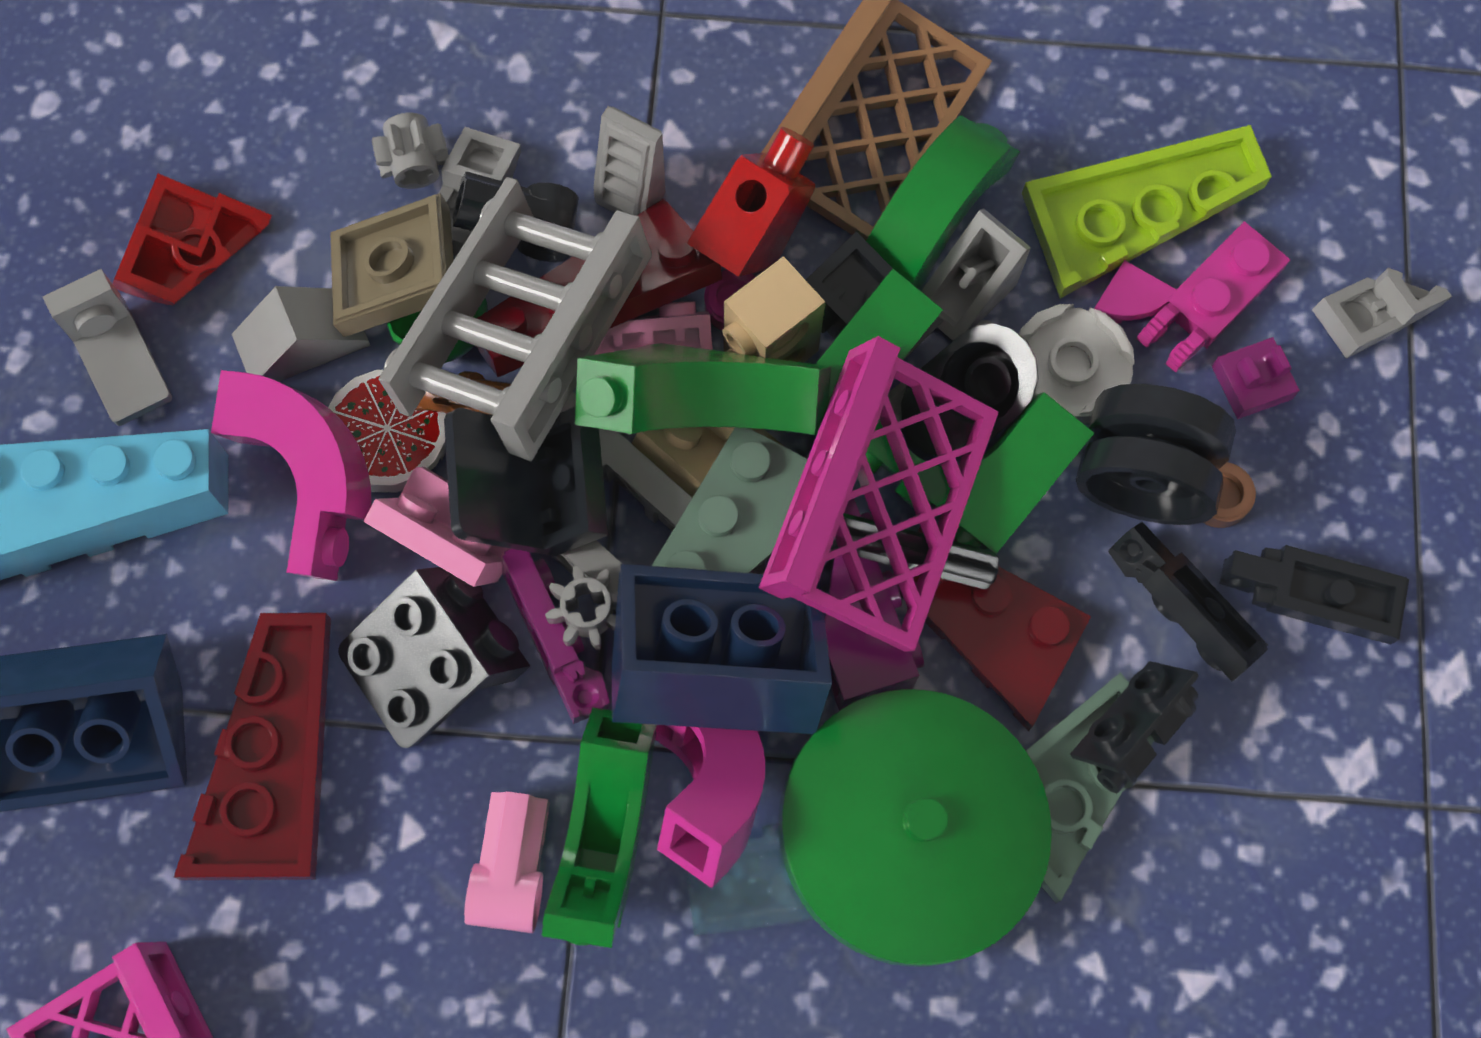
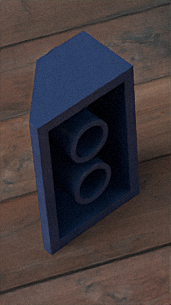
M621 564L612 658V722L802 734L816 733L832 685L824 613L792 597L780 599L759 589L764 574ZM819 579L816 588L822 591L821 580Z
M167 634L0 656V812L185 787L187 768L183 693Z

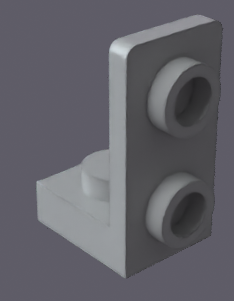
M102 269L42 296L52 318L74 342L110 419L117 426H122L172 400V394L124 298Z

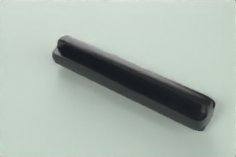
M847 513L843 514L853 541L878 531L874 520ZM908 529L897 532L896 535L909 569L923 564L929 550L924 534ZM835 538L830 550L838 548ZM881 539L856 549L861 558L891 565ZM953 541L940 578L981 589L989 588L997 578L999 556L989 550Z

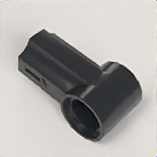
M466 171L461 179L452 216L453 227L473 231L480 219L484 205L488 200L494 198L504 181ZM549 182L531 184L527 188L520 186L534 218L574 230L579 197L573 190L560 184ZM520 240L517 245V249L522 254L535 260L558 262L570 257V255Z

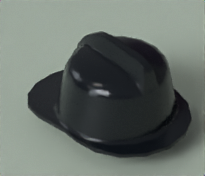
M995 323L970 328L920 368V370L999 412L989 441L1023 413L1034 398L1039 380L1037 358L1028 341L1014 329ZM908 385L901 402L902 420L921 413L912 388ZM933 399L936 407L943 405ZM953 409L940 413L939 416L952 450L966 446L974 421ZM924 420L904 427L914 444L925 453L937 456Z

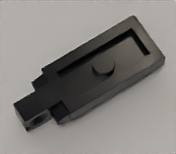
M1143 522L1131 528L1108 550L1125 577H1134L1138 583H1142L1152 594L1153 603L1158 611L1168 620L1178 623L1196 642L1197 650L1202 659L1212 668L1222 671L1231 681L1240 676L1268 650V644L1193 563L1182 552L1174 556Z
M1285 545L1280 550L1265 547L1261 552V557L1237 550L1233 551L1231 556L1224 559L1219 584L1246 593H1254L1252 604L1266 608L1268 612L1391 645L1400 639L1409 579Z

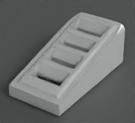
M607 106L601 115L594 177L595 202L614 213L618 210L637 216L660 201L666 192L663 135L660 130L613 106Z

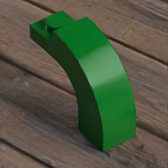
M960 115L935 139L912 168L883 211L866 242L895 271L918 289L926 282L944 247L967 212L990 186L1010 171L1021 151L1008 144L1006 136L997 128L985 123H975Z
M592 708L581 739L571 818L560 866L544 912L543 937L566 940L576 945H595L612 948L617 927L620 928L632 878L649 785L657 725L612 722V710Z

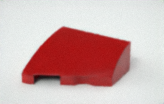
M158 173L119 265L113 285L117 290L133 296L174 306L199 283L228 261L236 252L265 230L269 225L272 215L221 193L218 194L217 198Z

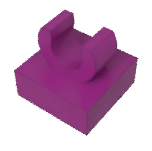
M1273 337L1221 355L1212 364L1213 371L1237 419L1292 400L1300 391L1290 372L1292 367L1281 345L1277 346Z

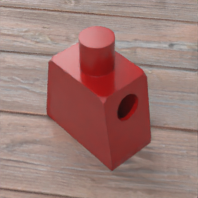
M781 127L767 153L742 154L734 163L687 244L738 277L766 270L778 261L815 190L816 184L799 173L814 144L795 131Z

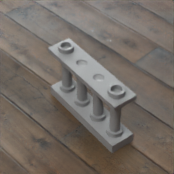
M506 177L494 198L488 200L484 205L478 223L399 347L389 354L379 381L399 413L411 417L426 392L493 415L490 420L510 454L532 461L577 384V359L595 354L652 257L639 217L616 210L603 232L598 233L596 236L534 218L518 180ZM520 240L585 260L574 281L566 286L504 267ZM490 289L555 311L543 333L538 334L534 338L473 317ZM458 340L524 362L511 386L503 390L441 369Z

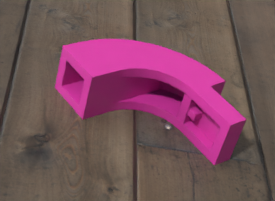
M221 370L211 433L241 444L273 447L287 461L294 475L297 488V507L286 573L337 581L339 567L345 563L349 551V536L345 530L346 519L364 520L372 506L369 472L357 441L343 421L317 399L261 375Z
M657 725L655 740L675 753L687 766L693 778V781L666 806L657 850L707 886L713 888L738 861L752 831L765 780V756L759 733L753 730Z

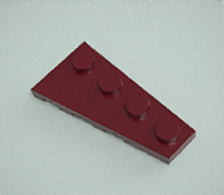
M664 198L637 215L643 227L652 257L610 328L723 280L721 265L687 244L693 230ZM571 257L541 276L540 279L566 286L574 281L585 260ZM510 296L477 319L534 338L538 334L543 333L555 311ZM476 346L497 377L517 370L524 364L522 361Z
M260 613L234 692L237 699L227 729L222 728L214 753L217 756L206 793H201L192 819L195 822L190 842L186 854H181L173 878L179 880H316L331 618L327 613Z

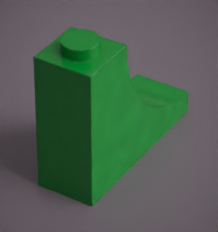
M665 343L580 357L577 359L575 425L628 434L670 428L736 427L816 435L829 404L831 366Z

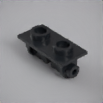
M1149 661L1142 670L1131 678L1127 688L1103 716L1091 725L1086 736L1070 753L1071 757L1101 767L1102 770L1097 775V779L1109 791L1119 793L1123 787L1132 788L1137 782V778L1157 755L1147 738L1151 735L1156 743L1166 745L1186 719L1191 717L1196 711L1194 702L1198 698V693L1192 687V684L1198 679V673Z

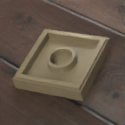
M440 193L330 232L333 325L343 337H347L422 311L454 261L450 206Z

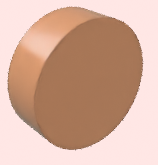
M1229 462L1218 469L1222 473L1224 485L1217 514L1210 520L1203 522L1216 528H1226L1239 523L1250 512L1256 498L1255 485L1249 474L1241 467Z

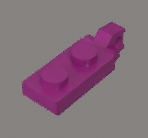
M516 549L505 551L502 556V575L553 685H556L573 724L589 718L593 707L607 710L610 706V700L602 672L584 666V662L579 660L577 656L578 653L584 651L581 637L578 635L576 641L571 646H566L563 641L564 632L568 627L566 622L550 624L546 619L545 614L551 609H555L550 598L553 594L549 588L550 584L555 583L547 563L543 558L533 561L530 553L527 551Z

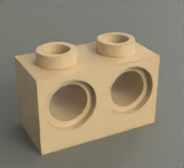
M784 256L724 301V329L722 330L724 352L804 363L819 351L825 301Z

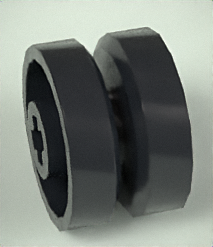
M1123 384L1103 390L1095 401L1089 429L1094 432L1091 437L1094 441L1090 442L1082 452L1076 476L1078 490L1092 502L1112 512L1142 521L1169 525H1192L1206 522L1215 516L1224 485L1222 473L1218 469L1230 459L1236 432L1234 419L1215 403L1199 395L1172 387L1151 384Z

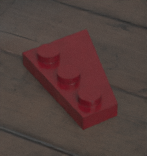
M920 526L917 532L923 533ZM998 567L995 582L986 589L940 578L925 623L941 640L946 639L973 668L971 671L987 688L991 687L1014 711L1012 715L1030 731L1091 616L1007 570ZM919 575L913 577L915 585L917 584ZM898 585V588H899V591H900V595H901V597L903 598L902 592H901L900 587H899V585Z

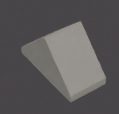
M984 208L977 212L921 291L943 309L939 314L943 322L937 328L953 341L959 335L981 322L1017 285L1031 249L1029 245Z
M275 286L232 333L246 372L261 375L278 382L370 346L365 331L343 337L333 325L332 288Z

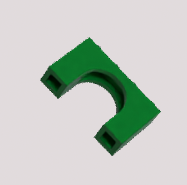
M894 269L885 277L816 363L817 365L831 366L829 402L849 350L879 336L900 347L898 358L903 360L943 311L940 306ZM1045 392L1035 394L1023 413L1009 424L996 442L984 453L954 541L977 548L982 547L997 554L1093 436L1094 432ZM880 419L878 420L875 431L883 428ZM886 435L872 439L866 452L872 473L875 474L881 466L892 475L900 472ZM909 450L914 465L925 462V460ZM941 465L918 472L930 507L936 508L945 504L950 487ZM901 479L899 480L901 483L894 491L913 507L904 481Z

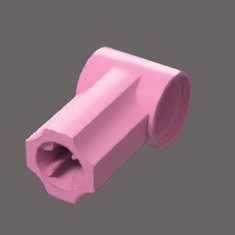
M507 791L491 793L480 863H475L472 868L466 893L464 911L466 925L525 933L535 932L543 890V872H539L549 815L550 802L548 799Z

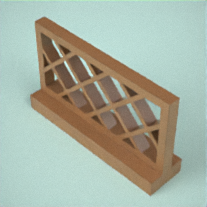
M862 0L761 153L768 152L781 127L795 131L813 144L820 135L822 146L813 147L806 161L826 158L832 185L815 188L807 207L851 235L857 231L867 241L874 226L851 212L847 195L875 190L882 215L891 200L887 188L900 187L929 146L957 118L992 60L899 0ZM894 21L915 34L919 50L892 54L887 31ZM878 46L880 56L871 57ZM953 58L972 72L963 83L942 86L935 60ZM923 62L929 88L903 92L896 66ZM884 69L891 94L863 99L858 80L860 72ZM849 90L851 101L841 102ZM955 97L948 108L945 98ZM933 100L939 124L937 127L913 131L906 104ZM894 107L901 133L873 137L867 111ZM855 113L862 139L834 144L828 124L829 119L832 116ZM927 141L919 154L917 143ZM905 145L910 164L909 171L884 176L877 149ZM865 151L872 178L844 183L837 156ZM836 197L837 203L830 198Z

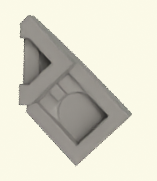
M1387 268L1376 280L1367 277L1324 297L1312 311L1347 359L1436 310L1447 302L1452 295L1447 289L1437 285L1430 291L1405 283L1402 279V272Z

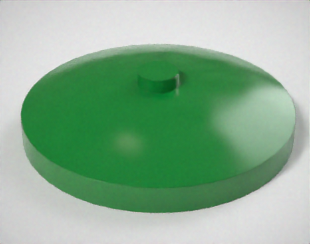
M920 689L886 691L860 699L841 709L830 717L800 750L786 778L779 808L778 833L784 866L790 882L804 907L817 923L840 943L866 957L888 964L913 967L941 965L967 958L993 945L1009 933L1031 907L1043 883L1050 858L1052 829L1049 803L1042 780L1028 753L1016 737L990 714L974 704L941 692Z

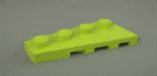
M1251 125L1025 182L1022 196L1061 299L1120 267L1124 260L1127 262L1133 260L1266 187L1272 176Z

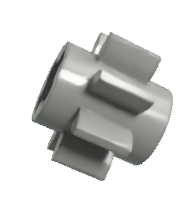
M402 113L389 118L383 125L384 136L371 139L376 164L379 165L381 177L393 176L395 184L406 189L422 188L435 182L439 177L438 165H444L449 157L441 124L428 126L426 117L418 113Z
M576 565L573 566L574 580L566 587L556 583L550 584L551 593L560 600V608L551 609L545 616L550 624L566 622L568 627L563 636L566 646H571L579 635L581 637H590L592 646L595 650L601 649L600 634L606 631L608 627L615 631L616 616L613 615V608H617L618 592L609 594L607 590L610 582L609 570H602L597 578L593 579L584 577L581 568ZM584 594H590L594 603L600 604L605 602V604L596 608L595 614L597 619L591 622H584L579 612L569 613L579 608L578 597Z

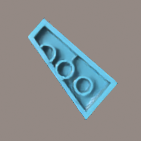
M209 429L0 445V580L19 574L28 577L52 569L51 564L83 554L92 557L114 550L113 545L140 536L145 535L149 539L229 514L228 453Z

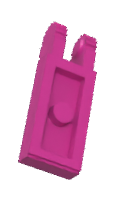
M1244 221L1167 299L1168 303L1147 323L1136 339L1147 348L1152 343H1156L1175 321L1190 334L1185 341L1178 343L1171 351L1165 363L1175 373L1178 372L1203 346L1208 348L1285 269L1291 259Z

